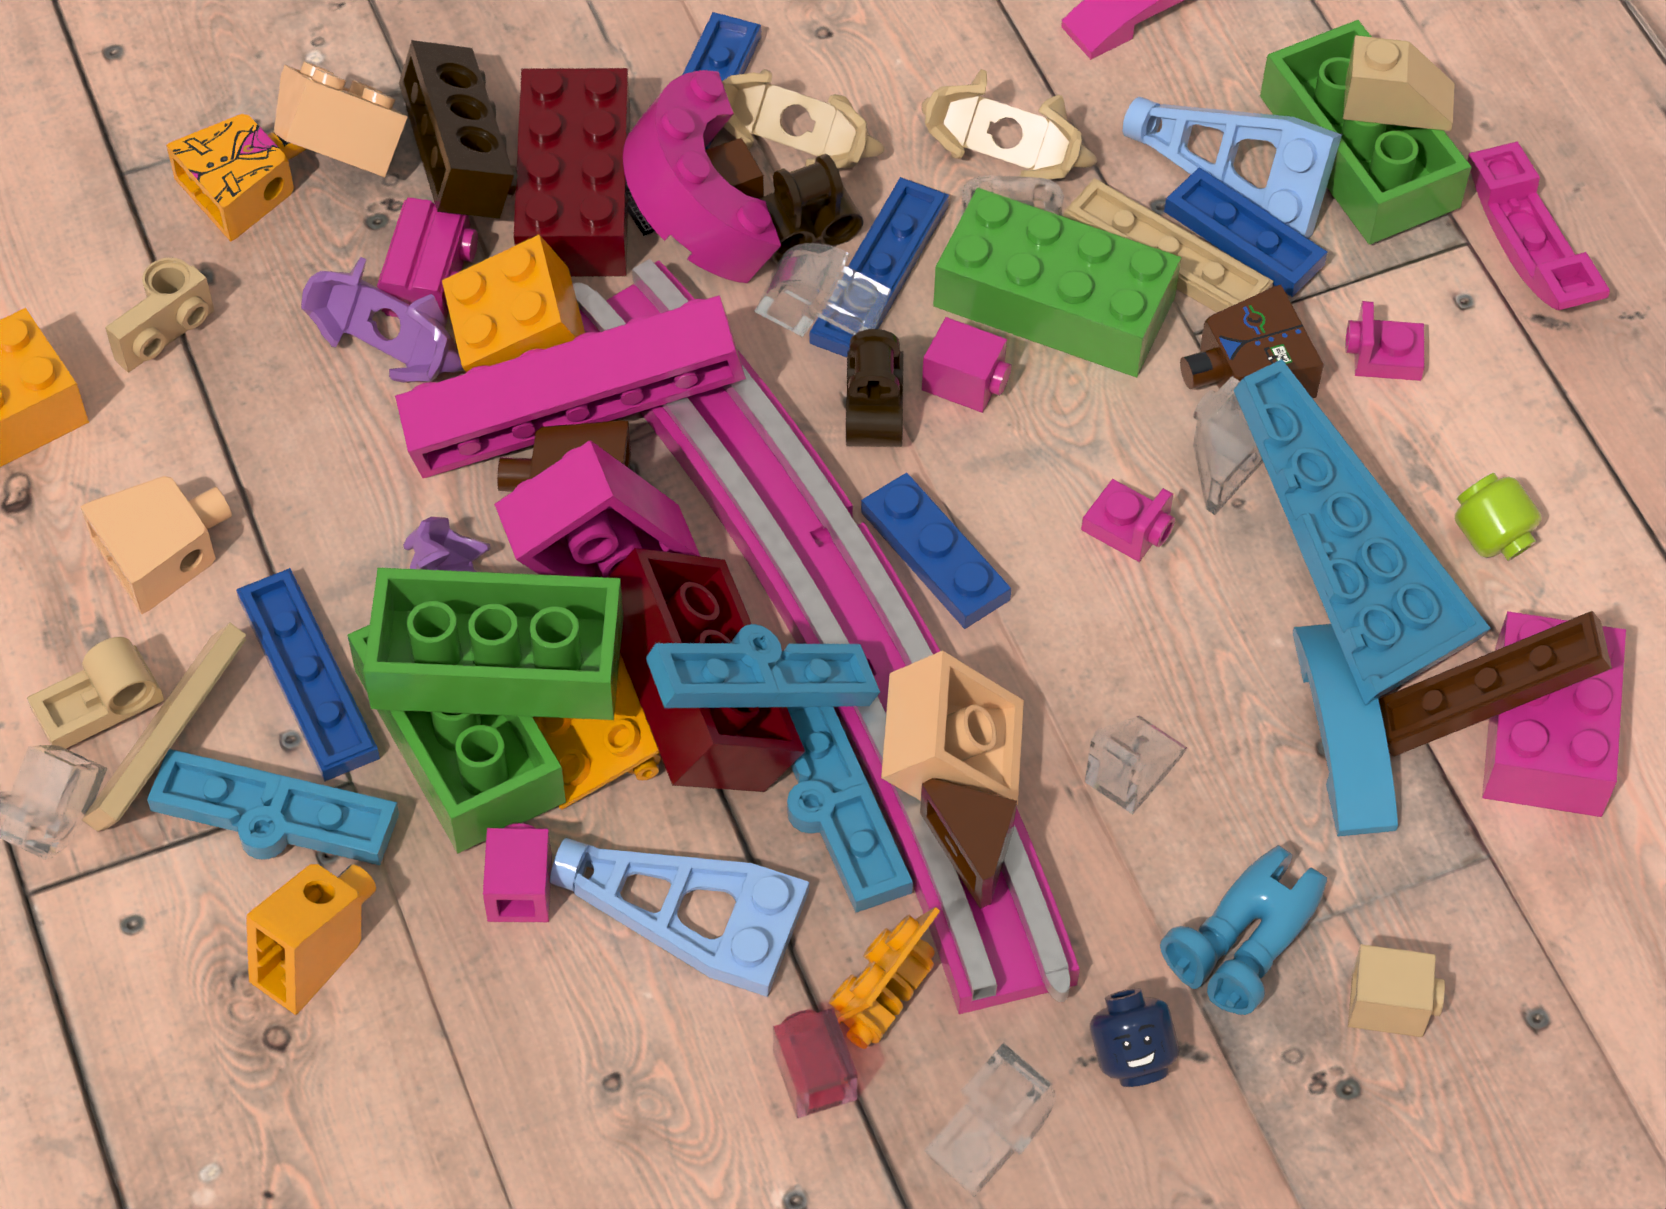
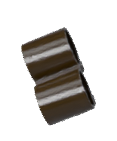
M828 154L816 157L814 164L791 172L784 168L775 171L773 174L774 193L760 199L766 202L781 246L771 256L772 261L776 264L785 265L801 259L811 250L814 242L818 240L826 247H835L846 243L859 233L864 223L863 217L842 184L837 166Z
M866 329L857 332L851 337L849 350L847 351L846 446L902 447L903 351H900L899 339L893 333L882 329Z

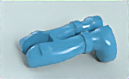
M1279 845L1262 855L1243 872L1225 893L1213 915L1207 918L1199 927V932L1186 926H1177L1169 930L1160 943L1163 958L1171 970L1187 986L1192 989H1198L1209 977L1220 957L1224 956L1234 945L1237 937L1252 921L1260 919L1261 923L1250 938L1235 952L1234 959L1225 961L1209 980L1207 987L1208 997L1213 1004L1225 1011L1238 1015L1250 1014L1263 1001L1265 989L1260 978L1271 969L1273 961L1298 936L1313 916L1321 902L1327 884V877L1312 867L1302 875L1291 890L1281 884L1279 881L1286 872L1293 854Z

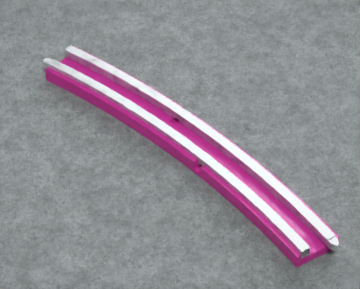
M648 259L633 268L634 284L607 300L597 290L594 291L586 284L579 282L573 284L585 333H599L627 324L630 320L639 316H654L681 307L688 301L694 300V298L660 260L654 263L651 259ZM738 350L746 379L650 408L640 413L714 511L765 589L797 644H861L880 693L870 706L834 707L913 881V888L923 914L935 907L940 910L929 926V930L948 980L958 1014L1049 993L1058 1002H1064L1068 997L1069 987L1077 986L1080 968L1046 876L1017 807L1014 830L991 904L980 909L920 814L921 801L881 778L889 675L891 672L940 652V649L865 523L863 522L859 525L855 523L853 519V505L781 403Z

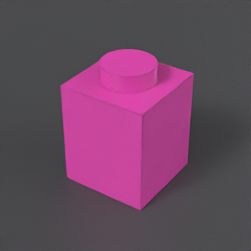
M945 317L923 357L922 391L983 413L992 394L1000 396L1010 377L1012 365L1005 362L1007 339Z
M521 823L510 824L504 828H487L483 898L487 922H549L552 852L548 829H536L531 825Z

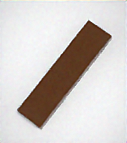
M1590 611L1379 698L1389 753L1395 757L1612 669L1600 619L1593 611Z

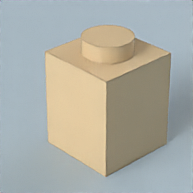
M1361 944L1352 970L1348 1027L1423 1037L1430 1016H1440L1444 1002L1445 980L1435 978L1436 954Z

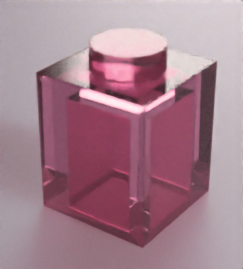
M833 1008L818 1013L814 1010L799 1011L785 1018L781 1024L773 1026V1053L797 1119L857 1100L858 1074Z

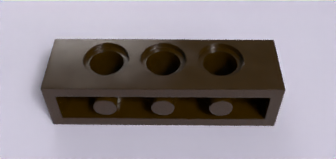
M411 40L399 86L436 210L442 213L500 219L506 198H512L515 193L517 170L514 165L510 164L506 152V136L499 131L496 121V106L493 101L489 100L485 88V73L483 70H479L473 48Z

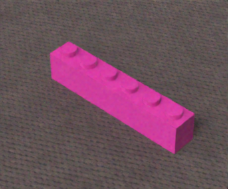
M720 295L708 299H694L686 302L679 308L654 316H639L630 320L627 324L599 333H584L577 336L573 341L547 349L529 350L518 358L499 364L477 366L467 371L466 374L444 381L422 383L411 391L395 395L408 453L424 479L534 445L535 433L541 427L612 421L746 378L729 320Z

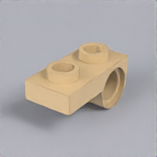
M162 258L151 263L145 269L142 277L147 298L105 327L114 360L128 373L143 362L158 356L165 346L186 331L201 325L207 316L215 311L207 278L193 265L189 266L186 262L177 258Z
M113 637L96 644L87 652L83 659L82 665L84 670L27 697L30 708L55 753L164 701L161 688L136 645L133 646L129 639Z

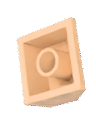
M943 650L891 672L889 675L881 778L920 801L922 783L934 778L1017 800L1018 805L1024 700Z

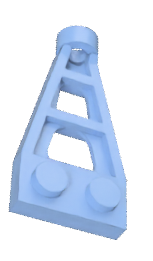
M1137 97L1130 104L1125 114L1122 128L1125 137L1151 146L1189 174H1192L1200 167L1306 238L1313 235L1342 137L1339 133L1296 117L1168 104L1160 105L1143 97ZM1162 120V128L1159 132H1157L1160 122ZM1193 125H1202L1223 132L1216 163H1211L1188 149L1187 145ZM1243 139L1269 141L1277 149L1265 188L1255 187L1241 177L1234 169L1233 164L1238 146Z
M565 838L562 841L555 856L550 875L551 884L574 891V894L709 978L766 997L770 993L809 893L808 881L753 863L599 849L570 838ZM587 867L594 869V873L589 879L584 877ZM639 874L668 881L671 887L661 911L652 913L625 901L620 893L627 877ZM694 890L726 892L734 898L736 904L722 936L716 939H708L682 924L677 913L687 893Z

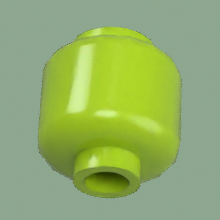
M1492 473L1473 484L1458 496L1457 500L1461 506L1455 513L1456 524L1480 556L1490 558L1502 553L1507 561H1510L1536 543L1531 532L1540 524L1542 515L1515 478L1508 476L1499 479L1495 473Z

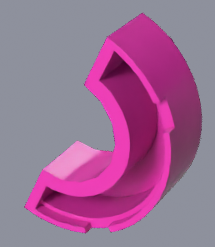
M700 70L686 73L671 81L628 134L623 150V167L627 185L639 210L656 233L664 241L671 235L691 252L687 260L719 277L748 283L777 251L781 243L766 202L747 196L730 185L717 172L705 152L706 146L734 114L719 72Z

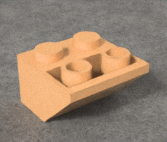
M303 62L301 70L284 65L280 78L274 133L292 144L385 177L407 120L406 115L393 108L396 99L382 94L381 90L352 80L351 86L348 89L344 87L346 80L335 76L331 71L308 62Z

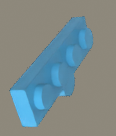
M755 624L745 625L731 643H656L646 657L664 708L870 706L880 693L861 644H788L784 651H782L778 638L769 629Z
M787 707L805 749V752L791 765L798 782L789 792L787 799V814L792 826L804 833L813 834L820 832L855 913L912 894L913 881L834 707Z
M169 749L166 753L147 798L152 812L238 832L243 850L255 859L264 860L276 857L284 851L287 844L380 866L399 816L397 802Z

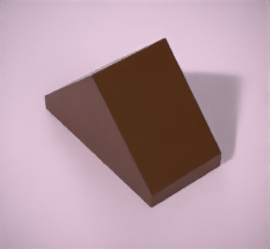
M932 778L922 783L920 814L981 909L991 904L1014 830L1017 800Z

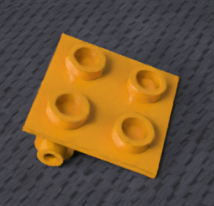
M621 653L614 720L533 717L562 767L566 802L558 806L561 810L626 772L635 774L636 778L641 781L651 779L659 772L657 766L661 760L659 750Z
M935 907L916 919L911 915H907L892 932L885 928L879 933L864 952L863 957L869 961V964L857 978L853 974L850 975L830 998L829 1004L835 1010L823 1025L826 1030L843 1022L850 1028L846 1033L847 1038L862 1049H866L870 1043H878L881 1040L883 1034L896 1018L894 1015H899L903 1009V1004L900 1000L909 1001L913 996V991L918 988L926 975L934 967L932 958L935 955V950L930 944L920 938L939 914V909Z

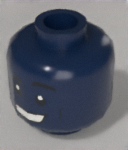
M1139 988L1118 991L1105 997L1107 1007L1097 1012L1090 1022V1032L1101 1071L1110 1078L1119 1079L1123 1087L1142 1086L1168 1076L1170 1073L1168 1066L1174 1063L1179 1055V1044L1167 1003L1158 998H1144L1142 990Z

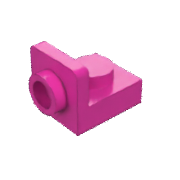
M1362 301L1358 320L1348 321L1345 340V352L1355 354V376L1421 381L1424 371V323L1374 320V302Z
M1112 479L1083 516L1081 530L1140 562L1152 545L1158 548L1161 547L1170 535L1175 524V517L1170 515L1174 494L1163 488L1156 498L1151 500Z

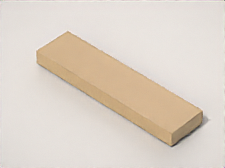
M1096 178L1087 185L1064 211L1063 217L1182 257L1177 290L1216 313L1273 287V280Z
M230 622L210 637L83 816L82 821L99 832L106 830L121 819L247 640L245 639L246 634Z

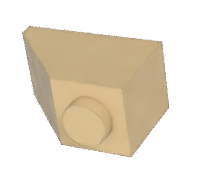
M1355 35L1346 76L1343 119L1451 131L1455 83L1410 41Z

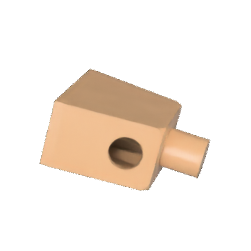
M167 476L156 478L80 506L90 538L141 615L151 610L213 564L216 558L207 530L232 517L228 503L217 487L188 501L173 478Z

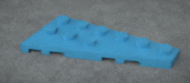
M1281 359L1244 377L1233 391L1364 704L1371 703L1480 640L1491 629L1285 362Z

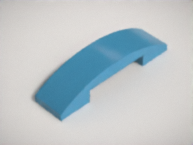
M1331 624L1294 627L1292 634L1303 683L1309 682L1329 770L1326 788L1337 837L1396 831L1398 818L1394 782L1379 700L1376 699L1367 705L1364 704Z

